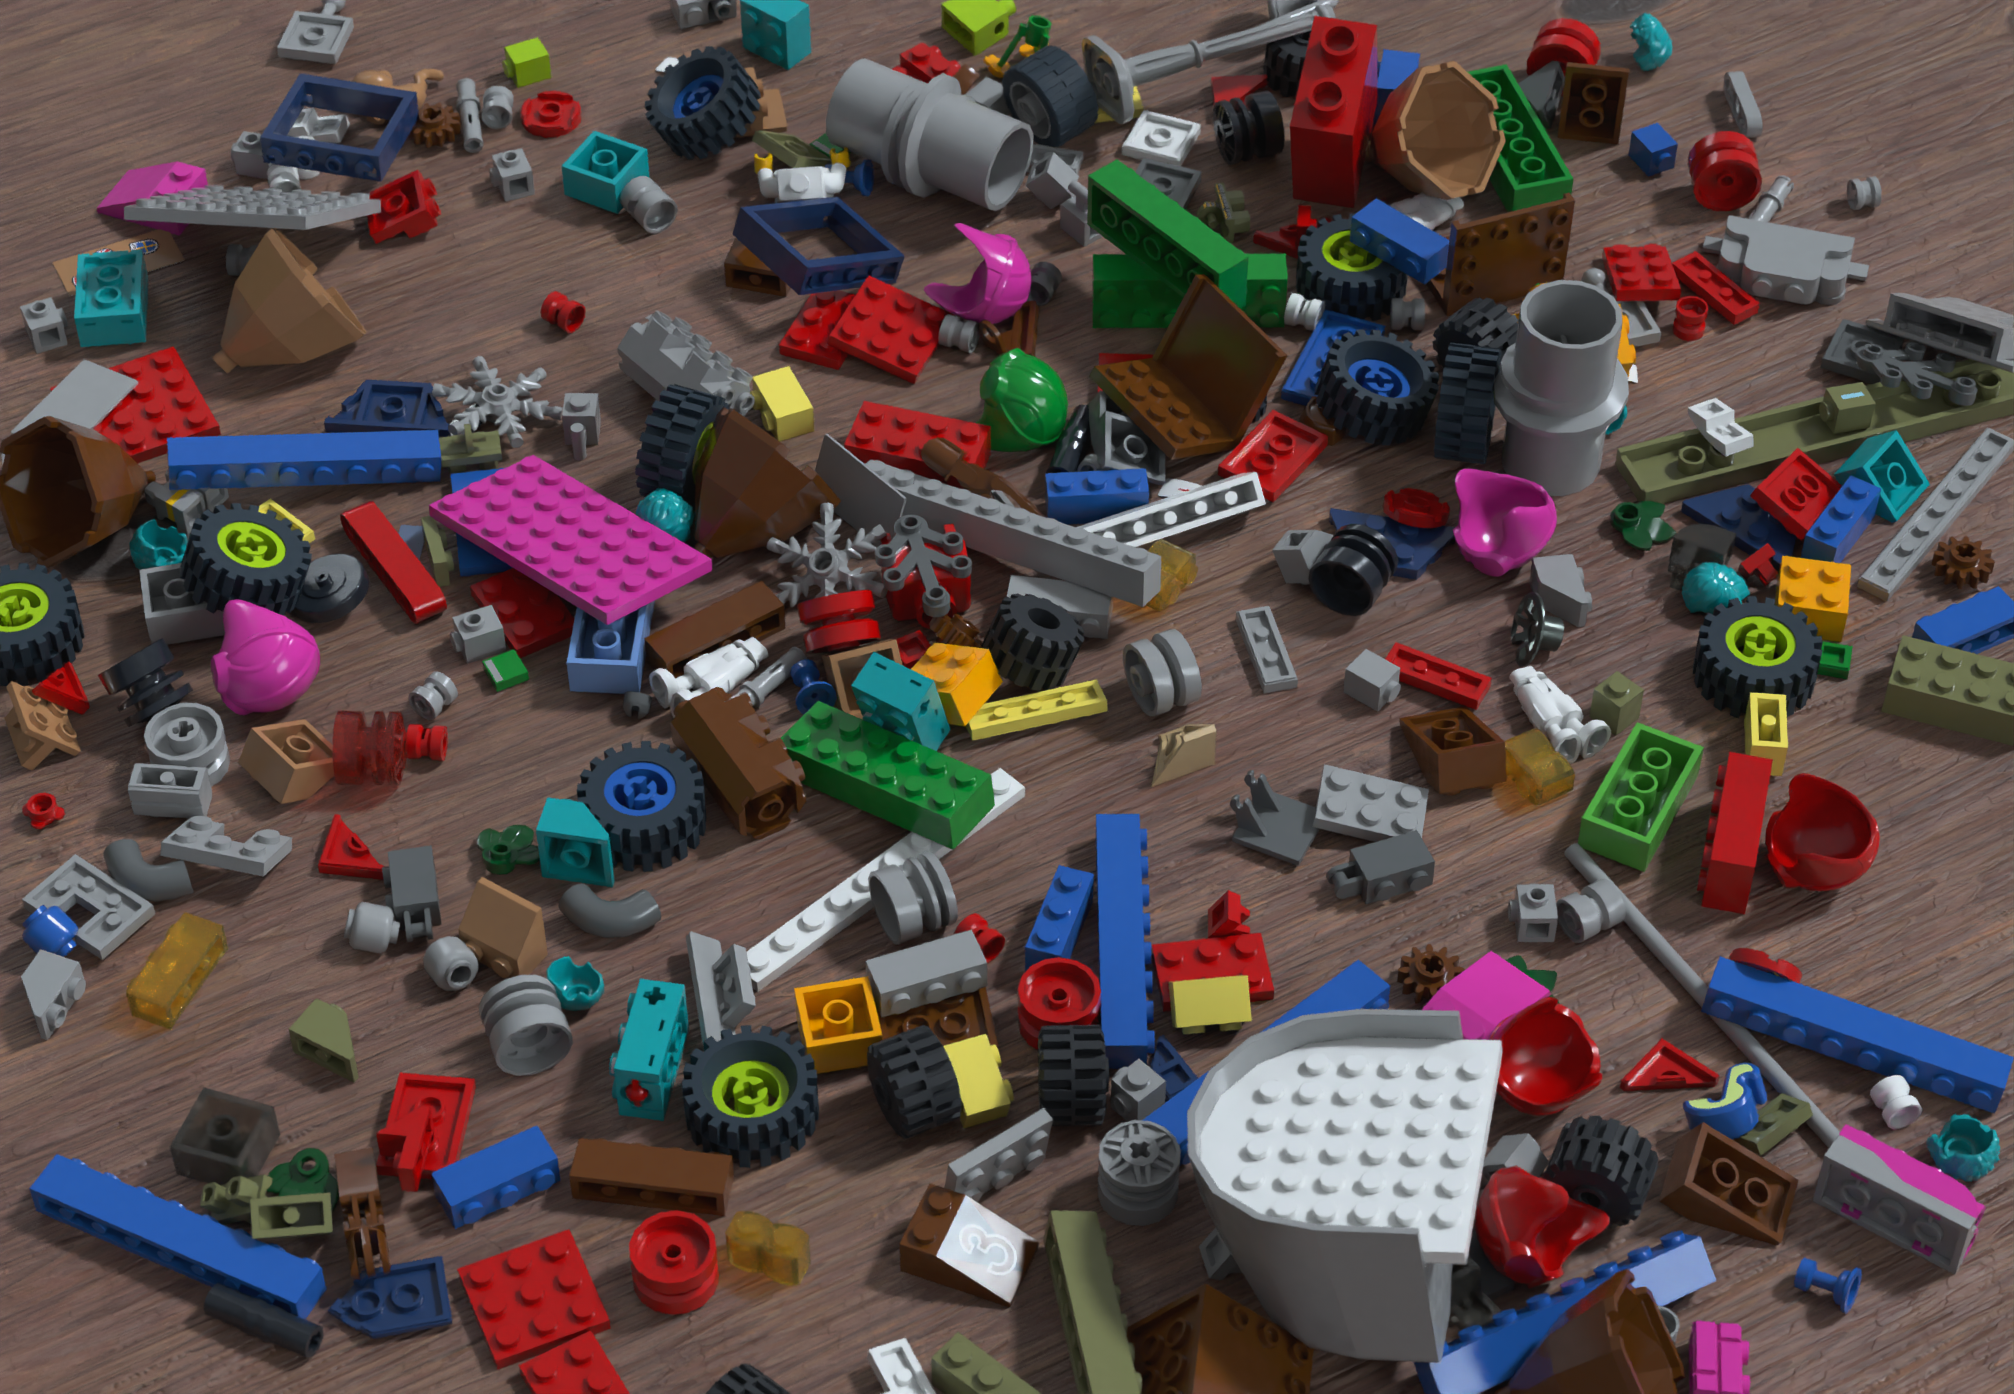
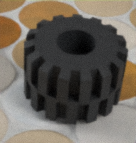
M1311 31L1266 43L1263 75H1267V81H1269L1271 89L1280 90V95L1288 97L1291 94L1295 95L1296 99Z
M1475 298L1442 322L1433 334L1435 337L1433 349L1438 353L1436 356L1438 364L1445 368V360L1450 343L1501 349L1500 359L1502 361L1507 348L1516 343L1517 322L1519 320L1514 314L1510 315L1507 312V307L1503 304L1496 305L1494 300L1490 298H1485L1484 300Z
M1011 594L1010 598L1005 597L1002 600L981 646L984 649H989L1000 676L1013 681L1014 684L1021 687L1027 686L1031 690L1040 691L1041 688L1045 690L1055 689L1056 686L1060 687L1064 683L1085 638L1083 637V628L1078 625L1079 621L1073 615L1068 614L1067 610L1062 606L1032 594H1025V596Z
M921 1025L868 1046V1073L875 1097L886 1120L900 1137L907 1139L956 1120L961 1116V1095L954 1068L942 1043L928 1026Z
M1100 1025L1041 1027L1038 1035L1039 1110L1043 1108L1053 1119L1052 1126L1102 1125L1106 1115V1092H1109L1108 1057L1105 1058V1040Z
M1590 1115L1587 1120L1580 1116L1574 1118L1572 1123H1566L1563 1127L1543 1178L1562 1186L1567 1191L1568 1197L1603 1210L1610 1219L1607 1227L1612 1228L1613 1224L1620 1227L1628 1225L1630 1220L1635 1221L1639 1217L1658 1168L1657 1152L1651 1150L1652 1144L1647 1138L1638 1135V1130L1631 1126L1625 1127L1619 1124V1120L1612 1118L1604 1120L1596 1115Z

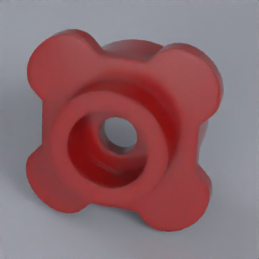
M49 793L33 795L22 808L23 815L31 819V826L35 829H42L46 825L53 823L54 820H61L65 816L64 808L58 807L55 796Z

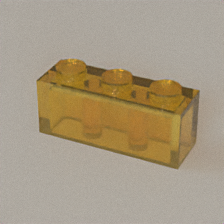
M184 912L177 923L170 926L164 941L158 949L149 955L145 967L137 978H133L128 984L126 997L131 1015L171 1030L228 950L223 925Z

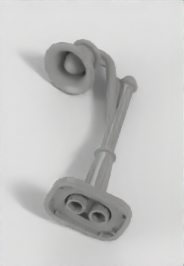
M1267 0L1270 21L1203 43L1198 44L1195 40H1191L1186 45L1156 50L1123 59L1118 52L1098 36L1090 35L1082 40L1085 73L1093 86L1098 107L1117 123H1128L1134 115L1133 87L1174 75L1194 66L1200 68L1203 61L1311 31L1314 16L1335 18L1333 8L1338 4L1339 0Z

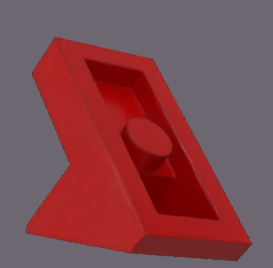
M430 1106L417 1108L381 1129L376 1134L380 1155L394 1157L393 1172L399 1175L402 1191H418L434 1132Z

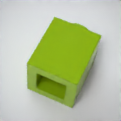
M538 37L504 47L506 60L502 61L503 70L507 78H512L517 88L551 78L549 54Z

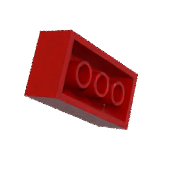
M863 401L844 443V447L864 464L870 459L882 461L887 465L902 470H909L914 474L939 480L944 484L959 489H965L954 476L949 481H945V478L930 469L922 459V448L931 439L937 437L945 438L963 451L969 452L964 459L965 461L978 464L985 469L991 455V426Z
M1729 752L1727 766L1719 765L1716 786L1722 787V790L1714 789L1711 813H1715L1717 816L1710 815L1706 840H1711L1712 843L1705 842L1701 867L1708 868V870L1700 869L1697 891L1704 892L1702 907L1745 915L1755 871L1773 759Z

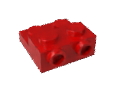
M921 42L901 53L900 64L892 69L928 84L932 78L942 73L953 77L961 66L956 60L948 61L945 59L937 46L929 47Z
M418 169L369 192L370 199L381 200V212L367 215L370 236L376 244L392 238L402 231H405L411 239L438 226L436 217L442 214L436 200L432 198L437 195L436 188L429 178L424 179Z

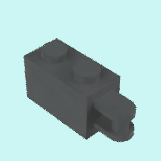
M1415 830L1350 849L1349 862L1332 867L1327 872L1326 878L1330 884L1335 885L1334 893L1338 898L1344 899L1360 894L1364 903L1369 904L1379 900L1385 901L1406 892L1419 891L1432 885L1435 860L1420 834Z
M432 845L388 851L389 866L382 867L385 889L391 888L392 894L385 895L386 906L393 910L396 921L400 922L399 930L406 929L408 943L413 942V938L427 936L428 940L434 939L432 926L442 923Z

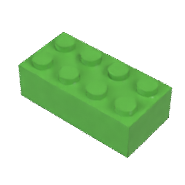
M1637 722L1582 816L1578 844L1586 850L1645 872L1699 775L1704 747Z

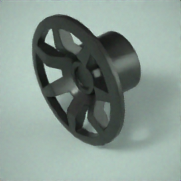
M1528 593L1521 600L1512 622V644L1524 642L1518 647L1515 658L1519 667L1528 666L1534 660L1539 649L1555 652L1562 643L1564 635L1563 621L1561 618L1545 615L1544 603L1538 593ZM1523 609H1524V612L1526 613V615L1528 616V618H1526L1525 616H1523V615L1521 614L1522 611H1523ZM1517 626L1523 627V632L1516 634Z

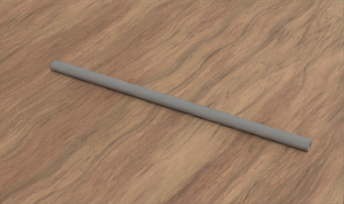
M1578 843L1570 845L1564 853L1565 857L1590 884L1600 879H1606L1617 888L1625 904L1626 916L1624 922L1702 1007L1708 986ZM1709 1015L1749 1061L1759 1067L1761 1074L1779 1094L1783 1093L1810 1103L1813 1116L1805 1121V1123L1830 1148L1840 1131L1751 1033L1743 1026Z

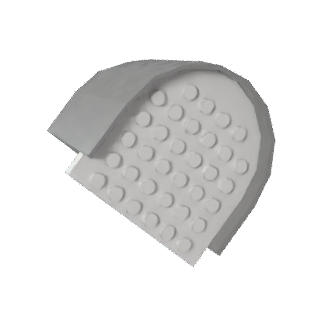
M1355 1009L1302 1015L1253 1035L1209 1070L1187 1111L1188 1156L1200 1195L1221 1239L1243 1272L1265 1312L1274 1323L1312 1349L1365 1360L1441 1362L1450 1315L1453 1264L1467 1263L1503 1053L1501 1040H1464L1459 1011Z

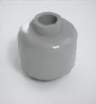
M361 902L356 906L355 910L349 909L344 938H349V944L353 949L380 954L385 952L389 943L396 944L400 922L393 921L394 912L390 907Z
M446 936L439 938L429 946L423 958L425 971L435 984L445 991L454 992L465 988L473 981L478 971V960L475 954L464 941L457 937Z

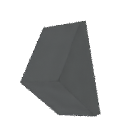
M1551 61L1518 83L1545 129H1551L1564 88L1565 76L1558 61Z

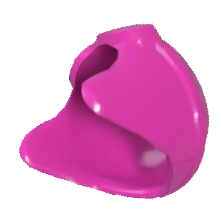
M955 223V227L976 246L984 260L976 268L968 284L964 286H949L931 283L924 287L926 295L948 312L966 320L979 323L985 319L994 324L1009 318L1021 308L1029 296L1032 280L1030 264L1026 255L1018 247L1015 238L1009 235H992L962 223Z
M1463 469L1455 476V489L1460 503L1459 522L1453 529L1456 544L1467 562H1472L1476 569L1486 575L1502 576L1509 570L1524 566L1541 552L1550 540L1557 524L1555 504L1544 487L1523 478L1476 469Z
M239 599L227 602L223 611L224 640L219 653L211 658V673L216 692L220 693L222 701L229 709L236 714L244 716L253 712H272L292 704L308 690L318 674L320 651L314 637L286 616Z

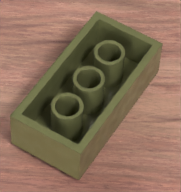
M1902 635L1881 712L2014 746V663Z

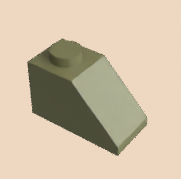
M316 998L289 1028L293 1052L355 1083L359 1076L347 1013L336 1004L329 1005Z
M330 1193L249 1199L252 1239L330 1235L333 1232Z

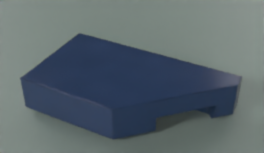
M1164 1034L1159 1036L1150 1068L1166 1081L1165 1102H1167L1197 1080L1198 1077Z

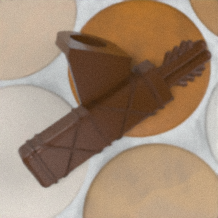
M1036 301L1025 302L1014 313L1013 330L1001 334L989 321L985 319L980 321L978 329L984 345L1001 355L1011 349L1020 348L1025 354L1035 357L1039 308ZM986 329H988L992 333V337L989 335Z

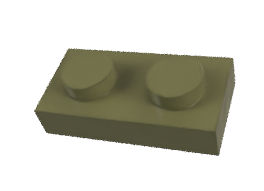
M431 516L421 517L424 544L434 580L439 587L450 585L448 571L454 570V563L451 551H444V548L448 547L444 527L438 528L436 520Z
M1781 1093L1758 1111L1759 1121L1754 1128L1747 1134L1733 1139V1141L1761 1156L1813 1116L1810 1103Z

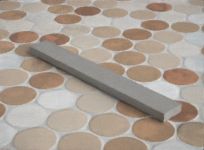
M1987 427L1862 574L1857 587L1888 602L2014 451V439Z

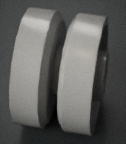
M1168 629L1154 634L1151 642L1148 639H1140L1125 645L1123 649V666L1126 679L1137 704L1148 716H1157L1170 711L1173 703L1176 706H1184L1199 700L1202 690L1200 671L1188 642L1179 631Z
M179 703L164 708L155 714L146 725L144 739L150 764L206 767L211 787L220 782L228 772L230 755L225 741L224 727L220 716L210 707L199 703Z

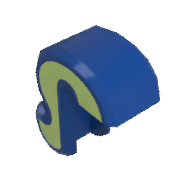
M1740 1063L1730 1067L1726 1071L1720 1100L1714 1101L1706 1098L1685 1101L1683 1108L1690 1131L1704 1122L1732 1140L1750 1132L1759 1121L1756 1105H1764L1767 1101V1093L1759 1067L1751 1063Z

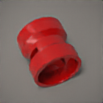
M554 291L544 300L540 313L543 320L550 324L557 323L560 329L567 333H573L582 325L586 309L583 304L575 300L568 301L566 295Z
M1696 296L1680 298L1675 309L1676 317L1672 327L1673 334L1685 341L1700 339L1705 331L1706 324L1704 320L1707 318L1708 304Z
M409 724L406 734V757L408 759H420L422 756H428L435 761H444L448 747L447 727L434 725L432 728H424L422 724Z
M977 913L964 918L955 929L954 935L972 930L987 964L1000 954L1005 945L1004 936L996 929H990L988 922Z

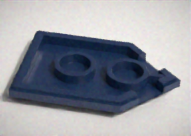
M442 1256L390 1265V1273L384 1275L382 1267L375 1268L376 1277L368 1278L367 1270H363L360 1273V1280L355 1279L353 1281L354 1285L342 1299H337L328 1309L329 1314L372 1339L453 1324Z

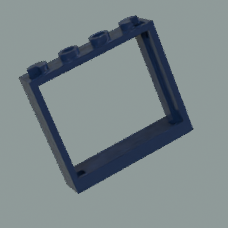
M300 73L260 137L263 161L269 164L382 182L419 118L417 92ZM305 106L390 120L373 150L287 136Z
M839 197L740 207L732 233L734 237L798 295L860 288L868 275L887 284L896 283L905 258L897 248ZM828 227L858 254L807 260L778 233Z

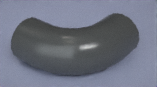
M132 839L117 840L108 845L103 852L107 869L112 878L145 900L157 902L177 899L194 893L184 860H177L164 865H150L144 861L138 843Z
M577 884L569 888L562 895L558 906L563 915L574 925L588 934L604 938L627 937L643 931L661 920V912L657 902L644 889L620 901H606L600 899L587 885Z

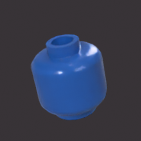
M42 905L22 924L25 928L22 939L36 954L41 949L65 957L77 946L73 939L78 933V926L58 906L47 908L45 905Z

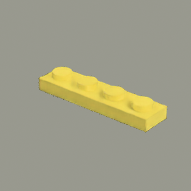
M1096 679L985 703L967 723L966 728L972 741L990 738L992 736L1107 712V699Z

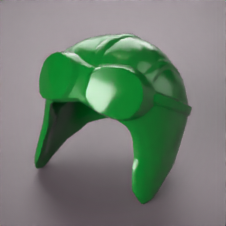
M1020 348L1011 349L990 363L989 369L980 381L979 391L981 399L984 400V410L981 418L975 423L991 426V451L1027 452L1056 441L1064 430L1068 413L1067 393L1059 375L1044 361L1025 354Z

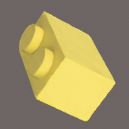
M789 366L753 376V391H750V394L755 399L753 408L754 410H760L766 431L771 430L778 441L814 432L813 406Z
M1750 692L1744 719L1745 755L1773 759L1770 775L1782 776L1788 750L1786 695Z
M1246 975L1169 982L1172 1026L1176 1028L1182 1027L1183 1034L1205 1032V1025L1219 1024L1220 1031L1243 1029L1242 1022L1252 1021L1248 976Z
M983 1034L943 1046L950 1058L959 1084L961 1095L960 1120L963 1128L1007 1116L1010 1104L1014 1101L1013 1091L1008 1079L1002 1080L998 1068L1001 1067L1000 1054L995 1044L990 1046L987 1035Z

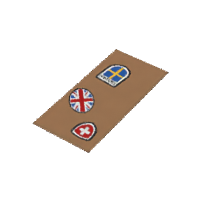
M160 229L81 253L92 255V253L126 250L131 252V250L142 249L147 272L185 261L170 232ZM78 255L52 262L69 296L76 295Z

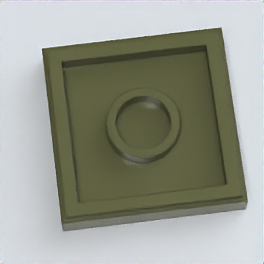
M758 130L753 136L752 141L792 168L825 167L826 164H832L829 157L795 135Z

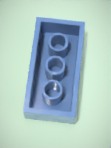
M655 601L609 625L604 624L577 607L567 657L570 691L619 694L632 691L640 693L646 658L644 638L650 634Z

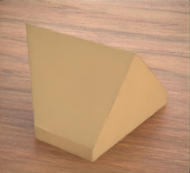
M1188 724L1158 735L1160 745L1151 787L1214 765L1216 747L1215 725Z

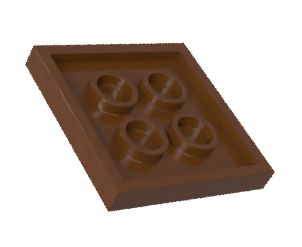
M986 987L885 1017H881L876 1006L882 1040L925 1025L933 1031L943 1046L986 1034L990 1046L995 1044L998 1048Z

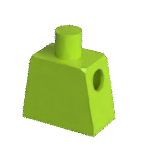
M949 0L941 3L942 28L974 56L1007 36L1009 32V16L1016 13V6L1013 0Z

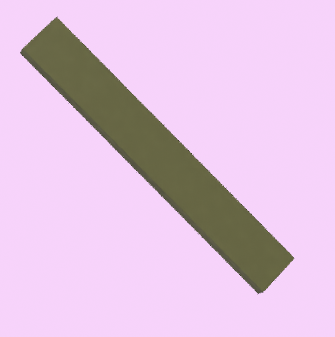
M1969 359L1955 363L1952 372H1932L1954 381L1958 377L1973 379L1978 391L1975 402L1969 406L1953 403L1948 397L1950 390L1933 385L1930 398H1916L1911 394L1910 387L1901 378L1900 386L1897 388L1886 387L1880 382L1865 386L1876 403L1870 428L1833 434L1827 423L1820 417L1819 406L1823 402V396L1734 419L1735 423L1753 434L1754 447L1724 456L1696 428L1618 448L1615 466L1639 502L1654 501L1666 504L1767 478L1797 448L1803 451L1815 463L1822 464L1849 457L1867 438L1897 430L1903 441L1907 442L2014 414V373Z

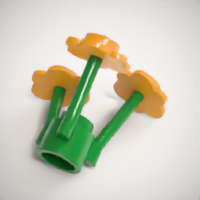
M1032 15L1028 18L1027 24L1020 23L1017 34L1001 58H997L992 54L989 57H984L983 61L988 65L990 73L998 78H1003L1004 73L1010 68L1007 60L1023 36L1025 37V45L1020 46L1019 53L1026 58L1046 47L1050 39L1051 22L1042 16Z

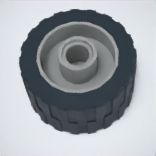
M1047 45L1009 68L1003 75L1002 86L1006 105L1014 119L1031 126L1033 141L1038 145L1058 148L1093 126L1098 119L1097 97L1091 82L1078 62L1059 47Z

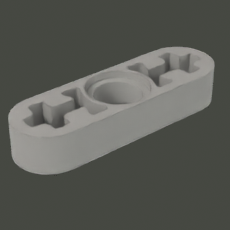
M1743 71L1726 72L1723 81L1724 93L1740 133L1747 138L1760 137L1762 134L1761 113Z

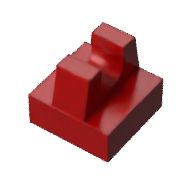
M1768 543L1740 563L1738 567L1739 572L1746 580L1755 574L1764 586L1768 585L1778 575V572L1770 563L1774 559L1776 552Z
M1228 890L1208 909V938L1250 934V927L1242 924L1250 916V910L1241 905V895Z

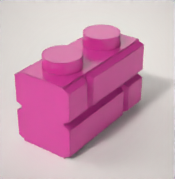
M1698 1320L1692 1323L1689 1336V1394L1750 1393V1376L1742 1375V1365H1748L1749 1341H1742L1741 1326L1739 1324L1721 1322L1715 1324V1322Z

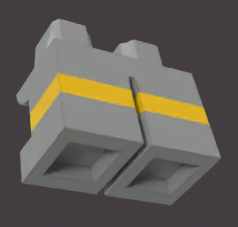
M168 468L165 473L167 483L164 486L152 481L144 490L146 502L156 508L158 519L169 518L176 522L179 531L187 535L191 532L197 517L201 518L202 513L207 509L213 512L215 506L221 505L229 498L228 488L210 489V487L169 490Z

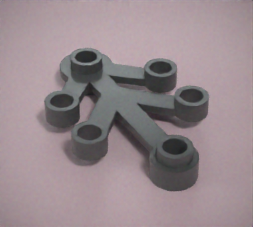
M1908 342L1906 348L1902 350H1883L1881 346L1876 344H1866L1856 350L1857 366L1867 372H1876L1880 377V383L1886 387H1899L1901 378H1903L1910 387L1911 394L1916 398H1930L1933 385L1950 390L1949 400L1955 404L1969 406L1975 402L1978 389L1973 379L1958 377L1954 381L1932 373L1934 371L1952 372L1956 363V357L1952 354L1939 353L1936 360L1922 361L1926 347L1918 342ZM1899 360H1910L1911 362H1902Z
M902 516L894 523V534L896 536L889 544L880 545L875 550L877 565L891 567L896 563V555L905 546L909 545L911 549L897 568H890L884 572V587L889 591L901 590L904 587L906 578L917 567L926 591L922 596L923 611L930 617H942L950 611V594L944 587L939 586L932 565L951 572L956 578H966L972 573V561L965 555L951 558L925 547L923 541L943 548V551L947 554L955 555L963 550V537L958 532L941 534L928 528L926 520L920 516Z

